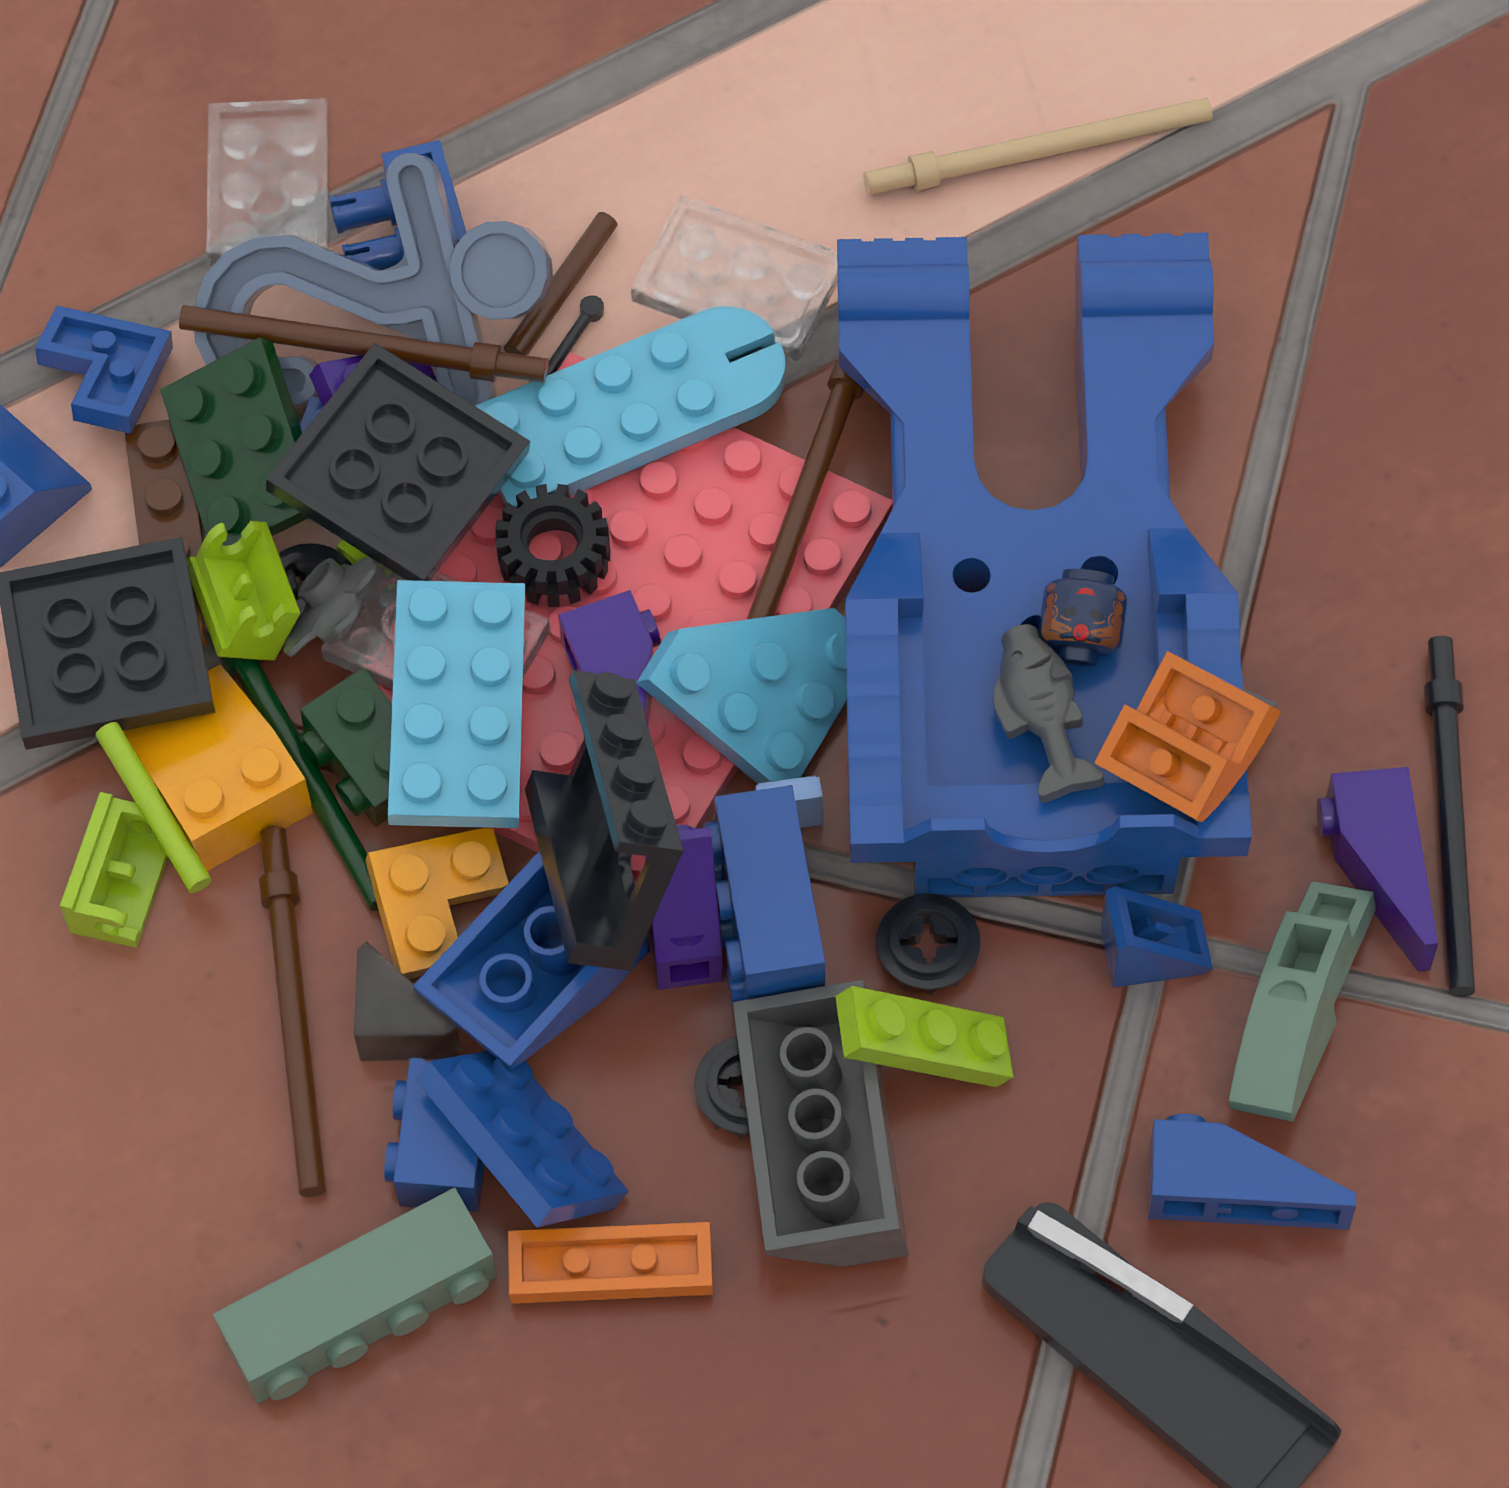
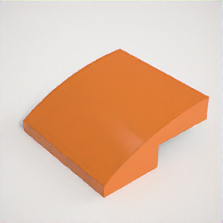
M1167 651L1138 708L1134 709L1124 704L1094 763L1195 820L1203 822L1219 806L1245 773L1269 736L1282 711Z

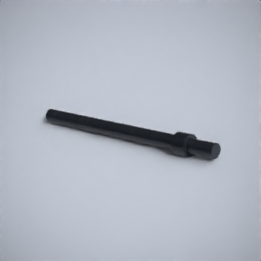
M1435 636L1428 640L1430 681L1424 685L1425 712L1432 716L1448 989L1449 994L1452 996L1465 997L1475 993L1458 726V714L1464 710L1462 683L1455 679L1453 639L1448 636Z

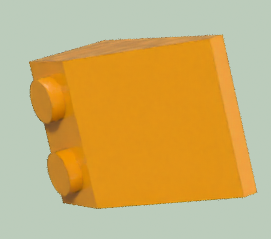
M221 664L208 670L215 713L123 731L207 871L260 843V833L263 829L268 827L287 828L313 813L306 780L276 732Z

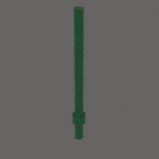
M220 657L226 670L229 673L237 674L252 703L276 732L304 776L312 804L311 807L368 908L371 911L379 910L365 862L368 853L319 767L303 748L299 740L300 734L258 660Z

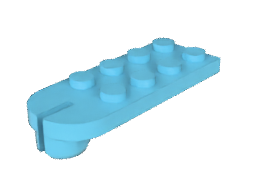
M714 307L700 311L547 375L545 383L531 382L476 405L477 408L530 440L529 453L498 494L505 506L507 503H510L515 508H518L516 495L526 490L531 499L536 498V486L546 484L548 495H556L557 484L568 485L569 496H573L578 489L582 491L752 420L768 411L779 399L786 379L785 354L781 343L775 344V332L755 313L737 307Z

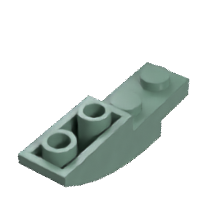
M1311 881L1298 912L1286 911L1264 965L1243 1033L1229 1096L1230 1109L1291 1122L1294 1121L1337 1024L1334 1003L1376 911L1373 892Z

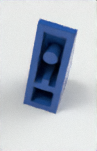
M1175 1114L1169 1116L1166 1120L1154 1119L1150 1141L1148 1219L1350 1229L1356 1209L1355 1192L1223 1123L1206 1122L1203 1117L1194 1114Z

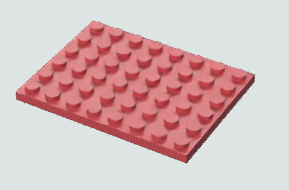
M570 352L559 370L586 359ZM733 427L584 490L588 494L589 505L596 501L602 508L603 518L606 517L611 551V561H608V573L605 579L597 577L598 588L591 595L583 587L580 588L581 601L570 604L567 594L559 595L560 607H549L547 595H541L538 605L528 602L525 589L519 828H493L494 832L537 853L540 851L524 789L532 770L569 775L584 740V734L569 682L572 668L562 646L558 614L631 590L639 612L647 609L651 611L660 634L661 642L668 632L677 629L746 620L803 468L804 459ZM828 471L775 616L829 608L836 609L881 533L893 510V500ZM498 493L431 581L510 583L509 580L504 582L500 573L495 543L497 520L503 521L502 510L505 507ZM546 531L538 534L531 540L529 550L536 558L559 560L575 551L577 540L572 534L565 531ZM396 619L364 666L391 704L393 697ZM659 646L653 648V655ZM652 696L648 729L676 825H688L694 829L703 828L704 823L707 822L715 809V797L724 794L739 768ZM632 854L631 870L636 885L645 864V856Z

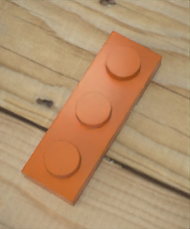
M710 1222L508 1231L509 1297L511 1304L713 1295Z

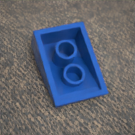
M539 851L413 985V989L512 1071L605 1000L631 971L568 963ZM647 937L643 942L632 970L650 952Z

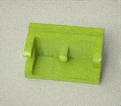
M250 521L241 532L239 541L229 546L222 545L227 539V530L224 523H219L208 532L196 556H190L187 560L191 583L217 656L275 661L296 623L300 611L267 522Z
M99 793L60 903L68 930L72 934L138 948L168 856L136 802L113 798L112 794Z

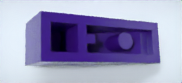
M631 590L558 614L561 642L572 671L577 670L596 674L613 673L623 678L634 679L636 683L653 657V648L661 644L660 634L651 611L647 609L639 612ZM636 683L648 725L652 696Z
M1409 767L1331 773L1326 798L1317 799V822L1320 836L1331 837L1334 860L1354 887L1373 892L1376 905L1374 914L1417 971L1431 970L1438 940Z

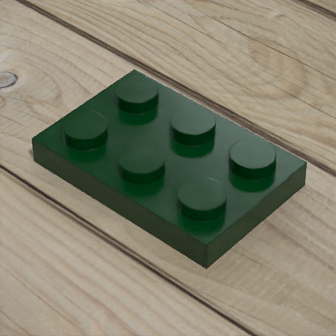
M259 337L160 389L206 535L214 526L224 523L227 530V539L222 545L229 546L239 541L241 532L250 521L267 522L270 533L274 536L308 519V517L266 491V479L303 434L272 341Z

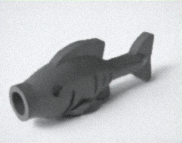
M1024 624L1009 629L1001 638L1004 653L1000 666V676L994 686L993 701L997 718L1008 739H1013L1027 731L1041 738L1050 767L1044 772L1038 787L1039 800L1041 803H1046L1073 791L1102 787L1104 785L1102 771L1085 760L1075 758L1065 730L1079 728L1083 725L1081 711L1074 702L1075 689L1072 673L1069 671L1068 666L1052 647L1040 638L1036 627Z

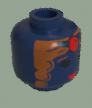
M1065 569L1062 572V578L1053 580L1045 586L1039 636L1050 647L1059 650L1058 656L1064 663L1078 666H1096L1098 655L1113 653L1121 647L1127 596L1122 589L1113 585V575L1093 570Z

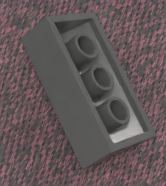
M864 980L733 1002L764 1247L767 1256L841 1267L909 1256L882 1065L844 1058L835 996L851 986L866 988Z

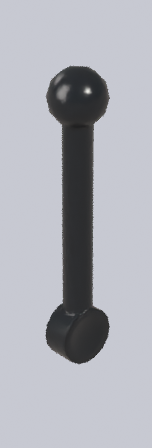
M589 295L581 300L580 316L550 358L547 375L558 370L588 324L598 321L603 317L604 302L601 298Z

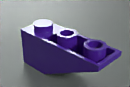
M676 825L684 851L650 926L658 990L723 982L722 949L710 827L694 829L688 825Z

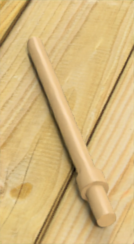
M1203 98L935 156L933 151L908 157V163L864 172V183L868 195L913 186L915 191L939 187L940 180L1209 122L1213 119L1212 107L1209 99Z

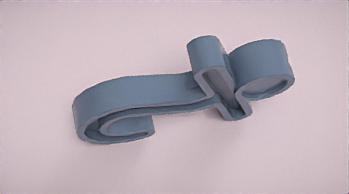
M404 153L396 157L389 164L386 173L387 187L404 249L403 259L398 264L384 270H379L298 236L254 237L226 251L206 273L194 306L250 315L254 302L264 291L276 285H286L415 339L473 347L475 342L484 343L477 315L491 320L517 319L534 311L547 297L553 280L552 258L544 241L533 231L507 221L485 222L468 230L458 242L441 173L437 165L430 158L423 155ZM194 332L195 343L206 365L254 341ZM278 356L293 405L307 404L310 396L318 397L309 376L318 363L306 356ZM434 367L439 384L474 406L496 397L494 382L470 379L469 372Z

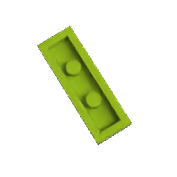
M851 986L835 996L844 1058L991 1087H998L1014 1078L1004 1017Z

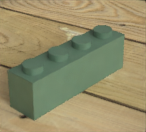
M454 1187L213 1313V1317L222 1340L256 1404L270 1397L272 1400H281L295 1394L308 1382L307 1377L330 1365L334 1368H341L352 1364L365 1355L369 1349L368 1345L391 1333L394 1336H402L416 1330L428 1320L430 1312L451 1301L454 1304H463L473 1300L488 1288L489 1281L497 1278L493 1254Z

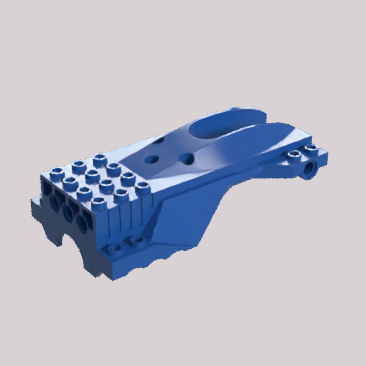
M1153 233L1152 236L1121 234V237H1109V234L1078 235L1075 259V317L1081 483L1074 494L1061 503L1038 510H1026L1008 506L994 498L978 477L974 461L967 237H936V240L905 238V241H893V238H874V241L837 239L839 367L890 414L893 510L845 599L850 863L914 862V895L937 894L948 898L1105 895V891L1113 886L1142 894H1174L1181 857L1248 856L1252 830L1247 770L1219 806L1203 822H1200L1094 763L1124 704L1134 709L1138 708L1167 651L1243 690L1238 592L1189 531L1170 500L1166 407L1211 361L1214 347V286L1212 262L1209 258L1208 233H1183V236H1171V233ZM1085 569L1107 573L1114 576L1113 585L1122 589L1127 596L1122 644L1113 653L1098 655L1096 666L1066 664L1072 673L1075 689L1074 702L1081 711L1083 725L1079 728L1065 729L1075 758L1085 760L1102 771L1104 785L1088 790L1073 791L1052 801L1041 803L1038 787L1044 772L1050 767L1041 738L1027 731L1013 739H1008L996 715L993 698L994 686L1000 676V666L1004 653L1001 638L1009 629L1024 624L1036 627L1039 632L1045 586L1053 580L1062 578L1063 570ZM1052 648L1057 654H1059V650Z

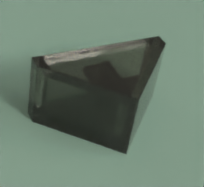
M366 941L357 949L354 1038L360 1061L410 1060V1058L438 1060L458 1056L462 1052L458 1027L418 995L413 989V984L371 944Z

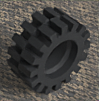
M546 484L536 486L537 497L533 499L524 490L516 495L518 508L507 503L502 510L503 521L497 520L495 527L497 557L504 582L509 580L510 583H524L527 601L538 605L541 595H547L549 607H560L559 595L564 594L568 595L570 604L581 601L580 588L583 587L591 595L598 588L597 577L605 579L608 573V561H611L608 524L606 517L603 518L602 508L596 501L589 505L588 494L580 489L577 490L573 498H570L568 485L557 484L556 495H548ZM551 530L568 532L577 540L575 551L559 560L536 558L530 552L529 545L535 536Z

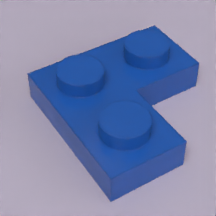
M57 305L35 347L38 365L85 375L71 403L73 421L131 434L173 349L172 332L169 330Z

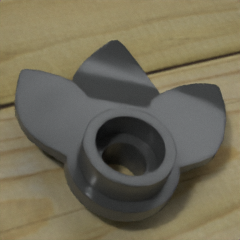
M364 557L352 566L346 563L339 565L334 559L329 558L320 563L306 577L298 592V596L306 602L305 609L299 615L285 642L284 652L289 657L297 655L308 642L317 636L324 643L329 644L340 639L350 629L357 619L361 608L360 596L358 594L374 578L376 573V563L372 558Z

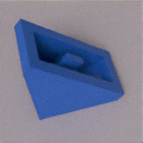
M1113 886L1105 891L1100 930L1113 988L1203 975L1213 970L1199 910L1118 886Z

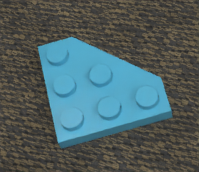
M835 608L677 629L666 634L636 683L757 784L800 778L847 701L846 618Z

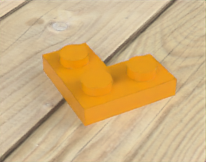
M485 827L368 852L365 862L398 981L423 976L458 938L449 906L497 896L509 884L493 828Z

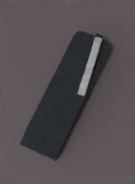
M1046 1202L1039 1204L1035 1208L1030 1206L1017 1220L1015 1230L989 1257L984 1266L982 1284L992 1298L1219 1488H1299L1333 1449L1341 1436V1429L1335 1421L1203 1312L1136 1269L1064 1208L1055 1203ZM1082 1263L1125 1288L1124 1293L1082 1269Z

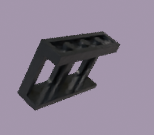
M573 670L569 682L584 734V740L569 775L532 770L524 790L568 963L631 971L684 850L635 680L607 672L596 674ZM632 854L648 856L635 885L631 870Z

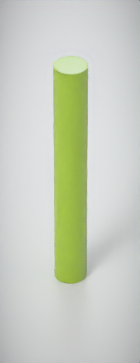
M111 722L104 725L96 732V738L188 891L196 893L203 890L212 882L211 876L119 724Z

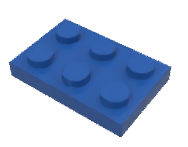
M483 1051L429 1061L415 1079L536 1227L613 1210L629 1192L614 1174V1168L609 1159L594 1149L573 1125V1119L568 1110L551 1099L533 1077L532 1069L526 1061L511 1071L491 1053Z

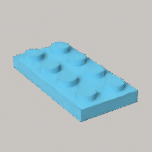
M397 580L388 825L519 828L525 610L524 583Z

